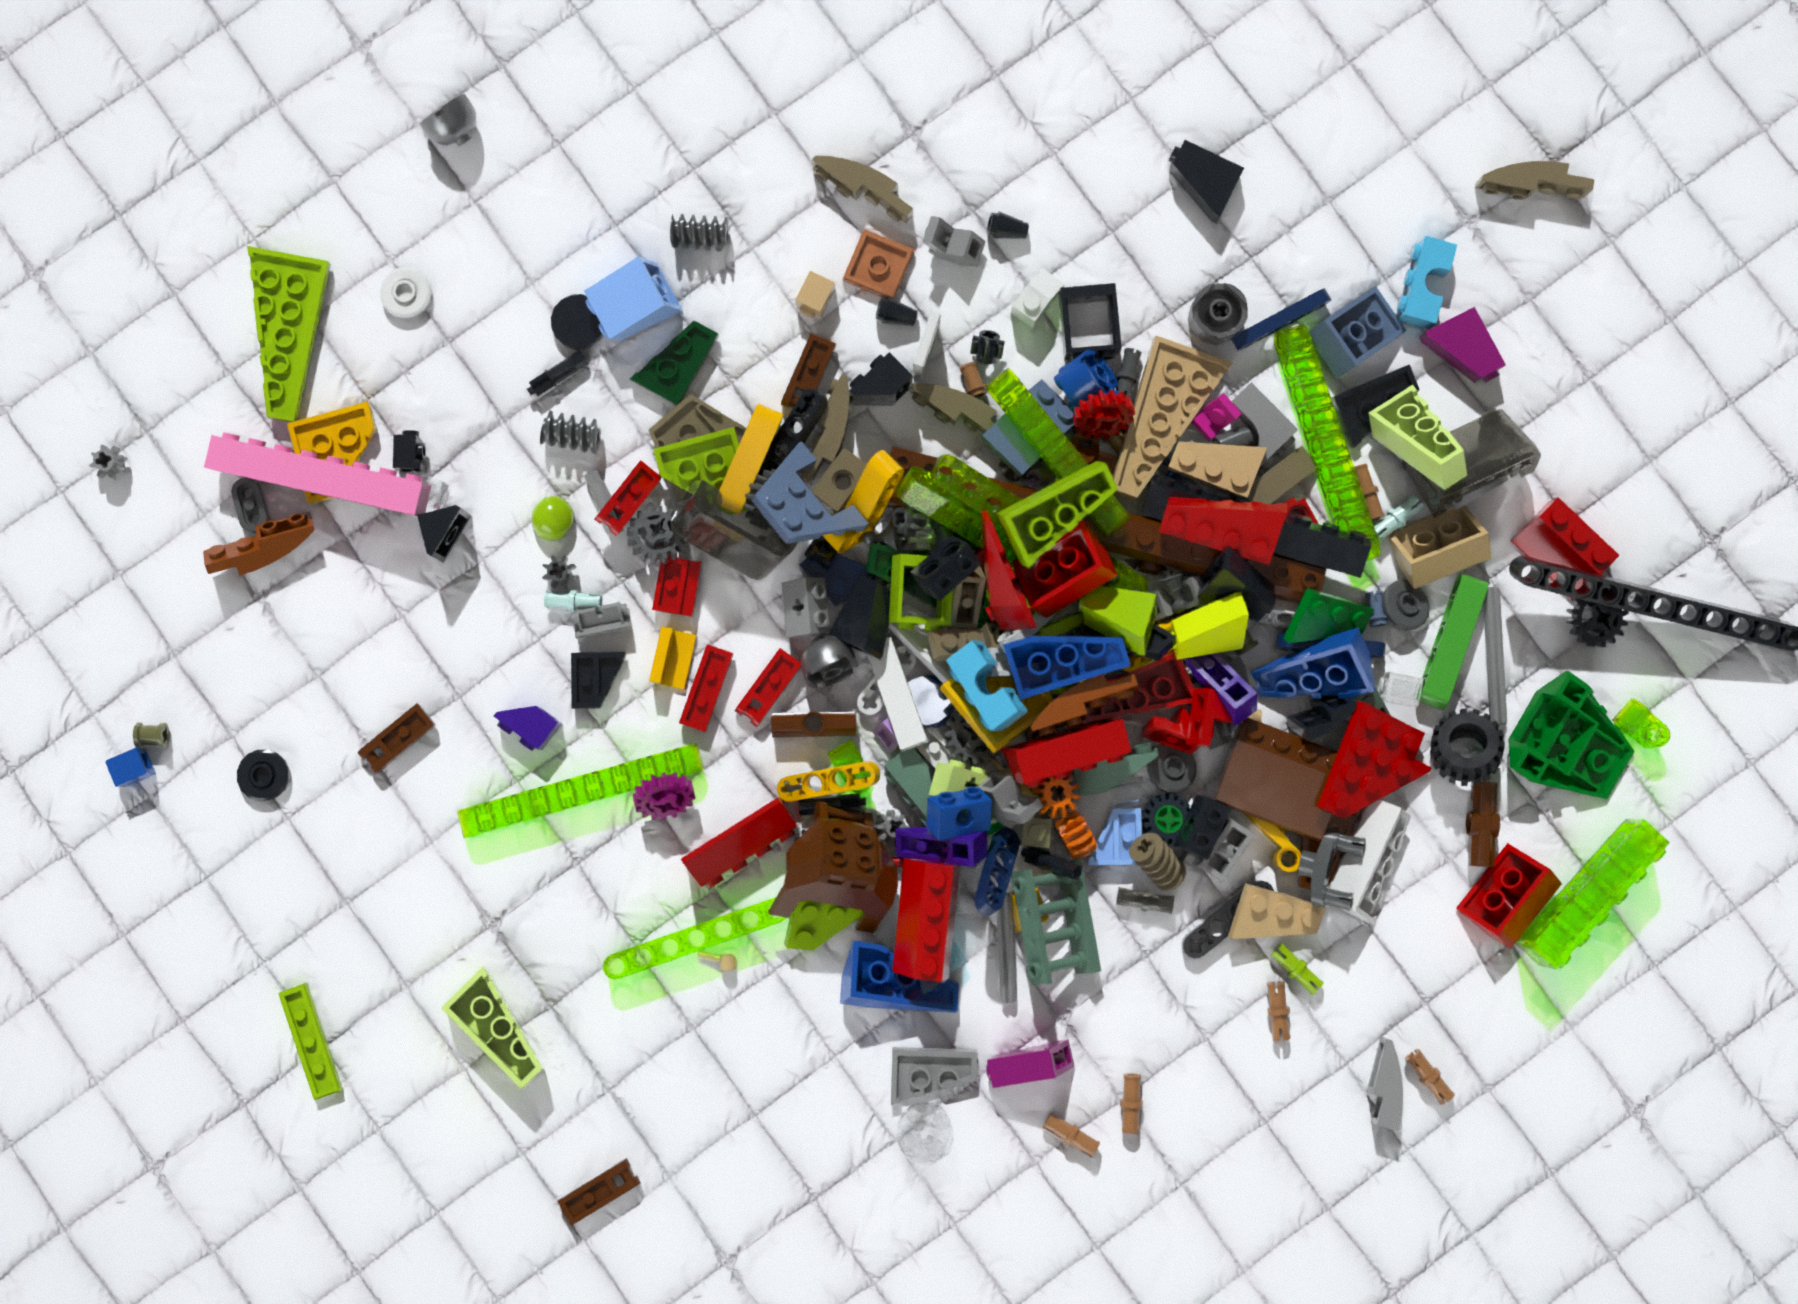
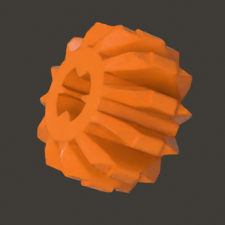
M1072 775L1064 780L1062 778L1054 779L1053 776L1047 777V782L1044 780V783L1039 785L1041 788L1032 789V794L1041 796L1039 800L1044 804L1040 810L1042 815L1048 809H1051V819L1056 818L1057 810L1062 818L1067 816L1066 808L1071 811L1076 810L1077 807L1070 800L1079 801L1081 796L1072 793V791L1079 788V784L1072 786L1068 784L1073 778ZM1051 788H1053V791L1057 788L1062 791L1060 793L1062 801L1059 798L1055 801L1051 798L1053 795L1052 791H1050Z
M1076 810L1067 812L1066 817L1062 818L1061 816L1055 820V827L1059 837L1072 858L1076 860L1084 858L1097 849L1096 840L1080 812Z

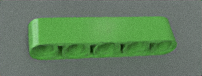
M1463 573L1458 575L1416 694V701L1440 710H1445L1487 593L1488 582Z

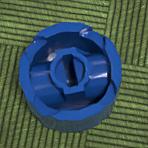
M1087 349L1070 363L1062 366L1058 374L1054 376L1055 384L1060 390L1064 391L1069 399L1068 405L1073 412L1074 407H1080V400H1089V394L1095 396L1101 390L1104 394H1108L1110 390H1114L1118 386L1117 379L1110 366L1102 357L1097 360L1094 357L1096 352Z

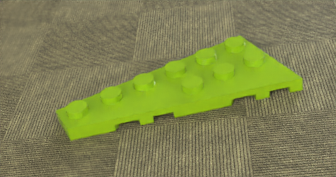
M247 246L251 263L250 276L254 289L253 303L257 337L260 342L261 351L260 364L263 368L266 417L291 423L298 420L331 263L326 260Z

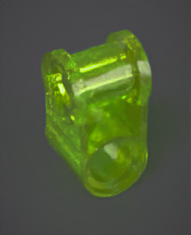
M1630 698L1612 719L1613 723L1620 730L1646 749L1664 746L1670 740L1671 733L1669 728L1655 717L1645 705L1634 698ZM1653 730L1656 732L1654 737L1657 739L1654 741L1651 740L1653 734L1650 732Z
M852 739L827 752L834 767L864 761ZM838 771L839 775L842 776L844 782L846 783V775L843 772ZM864 771V772H861V773H857V774H859L861 777H862V776H866V778L871 777V774H870L869 771H868V772H867V771ZM872 786L852 791L863 794L868 792Z

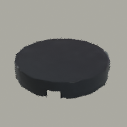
M574 294L561 299L554 307L551 315V329L555 337L565 347L574 350L588 349L603 337L599 329L600 321L597 315L593 314L586 304L588 299L586 295Z

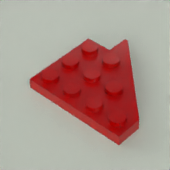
M1357 701V708L1351 716L1317 807L1337 817L1346 818L1431 772L1432 767L1416 760L1425 735L1424 732L1365 702Z

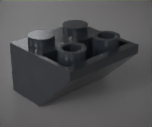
M890 352L884 357L879 355L870 364L872 369L866 375L859 374L850 383V402L853 405L893 406L910 390L913 384V375Z

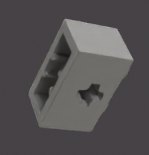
M805 577L781 582L787 638H807L829 634L830 626L825 578Z
M1226 819L1209 860L1199 859L1195 865L1216 880L1224 882L1255 834L1233 819Z

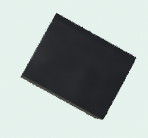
M457 505L417 515L426 553L444 563L472 515Z

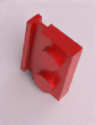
M667 557V564L664 565L660 560L652 610L693 617L702 562L683 558L673 560Z

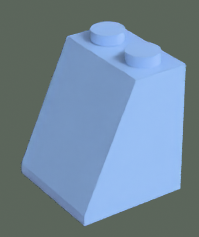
M639 256L584 290L588 298L586 304L589 310L596 314L600 321V331L607 339L618 342L683 311L659 264Z

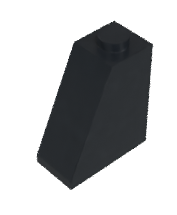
M1184 139L1181 148L1175 146L1168 160L1173 163L1169 172L1211 222L1217 224L1244 167Z
M1226 547L1201 575L1197 598L1213 603L1234 593L1241 592L1249 613L1248 618L1259 622L1266 613H1271L1276 601L1273 598L1274 585L1232 548Z
M860 575L830 629L829 635L848 643L854 649L881 660L889 627L890 590L886 588L887 582L872 575L871 579Z

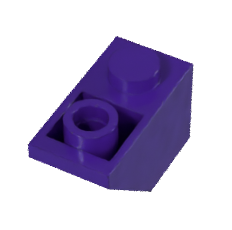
M539 706L498 711L493 715V717L499 720L497 723L499 728L508 734L512 732L522 737L519 742L531 751L535 748L543 750L563 724Z

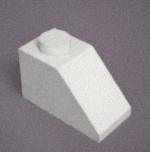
M1042 268L1013 303L1010 313L1033 329L1057 297L1060 288L1064 287L1065 284Z

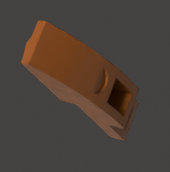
M311 512L295 513L280 520L266 521L261 525L255 526L256 536L244 537L236 542L215 545L207 550H203L204 565L207 573L212 574L236 567L239 575H243L281 559L303 543L315 530Z
M1104 674L1074 685L1059 695L1039 714L1031 725L1032 737L1039 735L1040 738L1055 734V729L1066 726L1067 729H1072L1082 725V720L1087 718L1085 707L1089 706L1091 710L1106 705L1107 700L1117 697V700L1120 701L1134 695L1133 692L1137 691L1138 687L1135 675L1133 674L1107 683Z

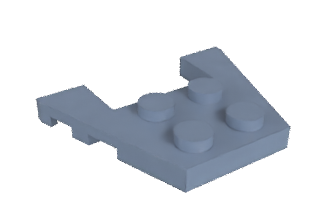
M802 441L796 445L752 499L754 505L786 544L819 539L821 535L834 534L836 536L844 534L845 531L856 530V532L865 530L869 523L854 505L831 516L798 476V474L813 467L817 461Z

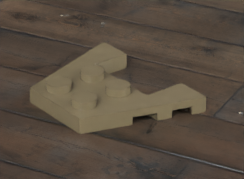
M690 394L648 431L655 448L731 427L735 428L738 443L740 444L746 428ZM670 482L679 506L683 511L698 499V497Z

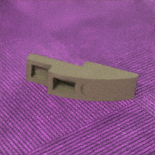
M814 156L812 159L813 169H815L813 171L814 174L824 182L829 180L835 184V189L846 198L851 196L857 200L864 192V197L875 206L880 204L887 210L886 214L894 221L899 222L901 220L907 224L913 217V208L895 195L898 192V183L885 174L859 162L844 158Z
M1531 161L1507 165L1483 174L1475 183V188L1482 189L1483 193L1497 195L1499 193L1509 194L1510 198L1516 200L1529 198L1537 189L1543 194H1554L1556 192L1566 194V197L1570 199H1582L1593 190L1595 179L1568 174L1569 163Z
M841 374L839 380L834 378L827 392L830 394L826 411L817 423V427L824 431L823 434L817 433L811 445L814 448L812 454L817 461L813 467L802 472L800 475L802 481L810 486L823 462L830 465L839 455L845 440L849 420L850 398L848 380L844 374Z
M913 383L910 387V393L913 395L911 399L923 408L927 405L934 410L935 413L933 415L944 424L950 422L955 425L961 417L964 419L962 423L973 432H976L978 429L983 434L994 424L992 420L995 418L997 410L969 394L949 387L927 383Z
M986 623L982 628L931 631L927 637L933 660L945 661L972 640L983 641L987 648H1001L997 639L1006 630H1001L998 623Z

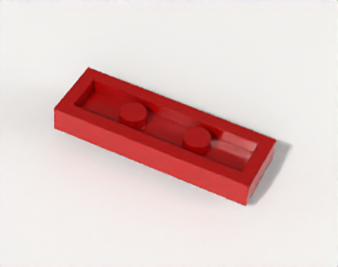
M708 644L706 645L679 724L706 733L734 653Z

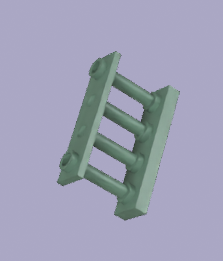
M1081 859L1069 860L1074 864L1082 866ZM1083 866L1082 874L1078 880L1056 873L1033 877L1032 869L1012 871V889L1015 893L1028 965L1027 973L1030 977L1031 985L1052 983V972L1073 967L1075 968V974L1100 972L1101 965ZM1059 883L1062 900L1038 905L1035 888ZM1064 911L1067 928L1043 933L1041 916ZM1069 939L1072 956L1048 961L1046 944Z

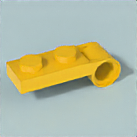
M1243 813L1277 847L1272 855L1274 866L1281 871H1296L1299 867L1301 853L1284 834L1287 830ZM1285 851L1291 852L1294 858L1293 863L1288 867L1281 863V855Z

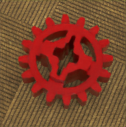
M1101 390L1095 396L1089 394V400L1087 401L1080 400V407H1074L1075 415H1073L1075 427H1077L1079 434L1084 433L1085 438L1093 435L1094 440H1098L1100 436L1104 435L1105 439H1109L1110 435H1120V429L1127 430L1129 428L1127 423L1134 422L1133 415H1135L1133 403L1129 396H1124L1122 391L1115 395L1114 390H1110L1108 394H1104Z

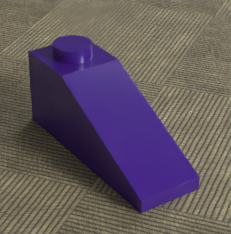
M1218 653L1182 659L1202 688L1214 689L1231 716L1234 726L1257 711L1258 693Z
M926 827L897 828L895 830L896 857L975 867L988 856L987 831L938 840Z

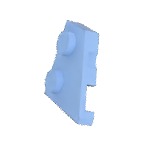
M1141 808L1111 809L1096 841L1097 849L1091 852L1087 865H1137L1129 855V847L1137 837L1142 835Z

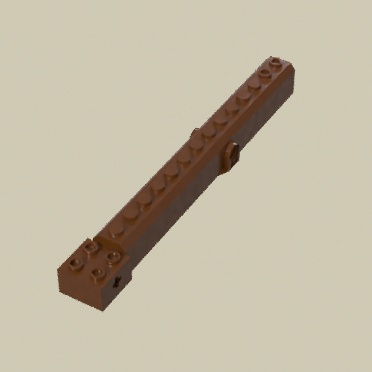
M892 446L890 456L904 469V473L886 507L895 509L903 507L904 501L914 502L915 504L923 505L922 511L929 518H932L933 512L980 524H982L981 512L987 510L993 526L1003 529L996 513L1040 490L946 467L945 459ZM1098 506L1093 512L1083 518L1106 549L1109 557L1123 560L1135 571L1155 576L1166 575L1165 570L1170 569L1172 574L1183 572V576L1194 577L1199 575L1201 579V575L1222 552L1161 533L1159 528L1162 520L1151 517H1142ZM1273 553L1269 565L1243 558L1274 585L1273 598L1300 604L1307 588L1320 592L1322 590L1327 568Z

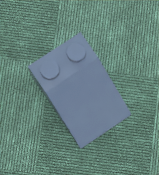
M1374 286L1306 333V336L1335 378L1338 379L1407 330L1381 292Z
M1041 379L1000 417L980 439L1021 477L1075 426L1073 420L1075 413Z

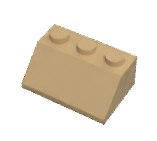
M1465 505L1457 510L1452 506L1407 524L1402 529L1397 528L1387 536L1402 574L1414 589L1491 559L1489 533Z

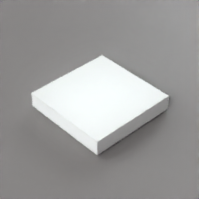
M931 311L913 363L914 376L922 378L925 375L940 330L941 316L939 313Z

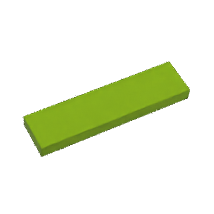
M308 983L279 992L278 995L313 1099L317 1100L343 1090Z

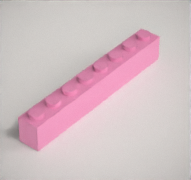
M223 432L222 437L211 435L204 468L412 516L426 512L432 485L423 483V477L407 473L406 478L397 477V471L380 467L379 472L370 470L371 465L355 461L353 466L343 464L344 459L327 456V460L317 459L318 453L301 450L299 455L291 453V447L275 444L274 449L265 447L266 442L249 438L248 443L239 441L240 436Z

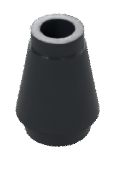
M1000 211L998 213L991 212L987 225V234L993 235V238L1026 239L1029 230V223Z
M890 297L887 299L880 298L875 319L881 320V324L914 326L918 310H914Z

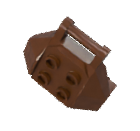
M818 801L814 810V823L790 846L786 853L784 884L768 910V914L790 918L798 902L810 900L862 910L864 913L856 924L855 930L875 933L893 905L898 889L897 866L875 828H873V813L865 810L856 812L831 807L825 802Z

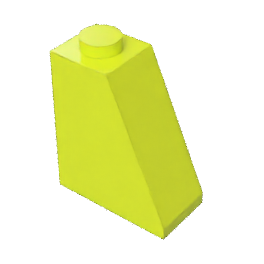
M1241 592L1229 595L1172 620L1170 633L1176 636V644L1171 649L1174 650L1177 660L1243 649L1249 613Z

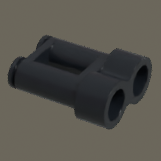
M820 536L819 539L812 540L804 555L807 559L815 560L822 567L828 568L838 552ZM821 547L826 549L825 553L819 552Z

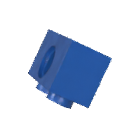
M967 787L961 791L941 792L939 795L930 796L927 800L926 828L938 840L990 830L992 799L979 787Z

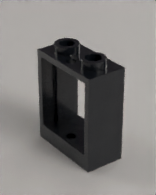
M1116 283L1061 287L1058 298L1064 359H1071L1072 361L1087 349L1095 351L1096 354L1094 356L1102 357L1104 360L1115 358V355H1118L1122 349ZM1107 301L1111 345L1072 348L1068 304Z

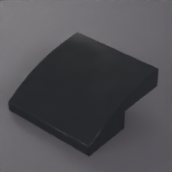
M1338 696L1310 697V709L1286 717V720L1291 730L1309 742L1339 726L1355 711L1357 705L1351 699H1338Z

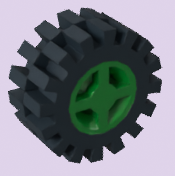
M1162 794L1153 797L1142 810L1141 822L1143 823L1144 832L1156 833L1167 845L1174 844L1190 810L1189 803L1175 794Z

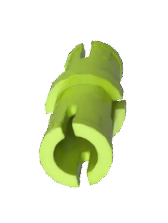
M1284 943L1279 944L1277 948L1285 956L1282 957L1275 949L1270 956L1288 971L1287 975L1291 979L1295 978L1310 995H1314L1317 990L1310 984V981L1319 989L1323 986L1324 982L1306 967L1307 963L1303 959L1299 960Z

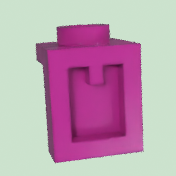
M1222 393L1205 405L1191 422L1206 440L1210 441L1220 430L1235 421L1242 413Z

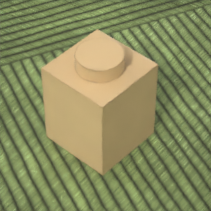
M809 271L795 299L796 306L799 307L798 311L810 318H813L814 315L821 318L836 290L835 282Z

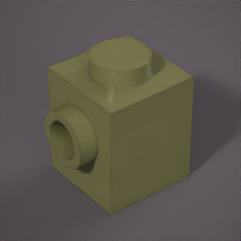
M1035 813L1032 820L1021 824L1020 845L1050 848L1052 820L1046 819V813L1043 815Z

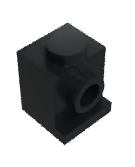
M404 430L402 435H394L392 468L398 472L427 473V467L421 463V459L424 460L426 457L425 443H422V439L419 438V432Z

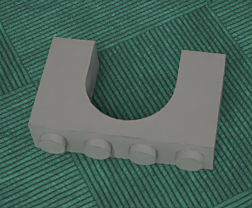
M1251 382L1231 402L1242 413L1238 418L1250 429L1255 447L1267 448L1260 465L1265 470L1276 460L1273 454L1279 448L1285 451L1296 440L1292 435L1298 431V428ZM1180 475L1187 483L1201 486L1203 488L1202 491L1209 493L1220 491ZM1228 494L1230 496V499L1235 500L1237 498L1235 496Z

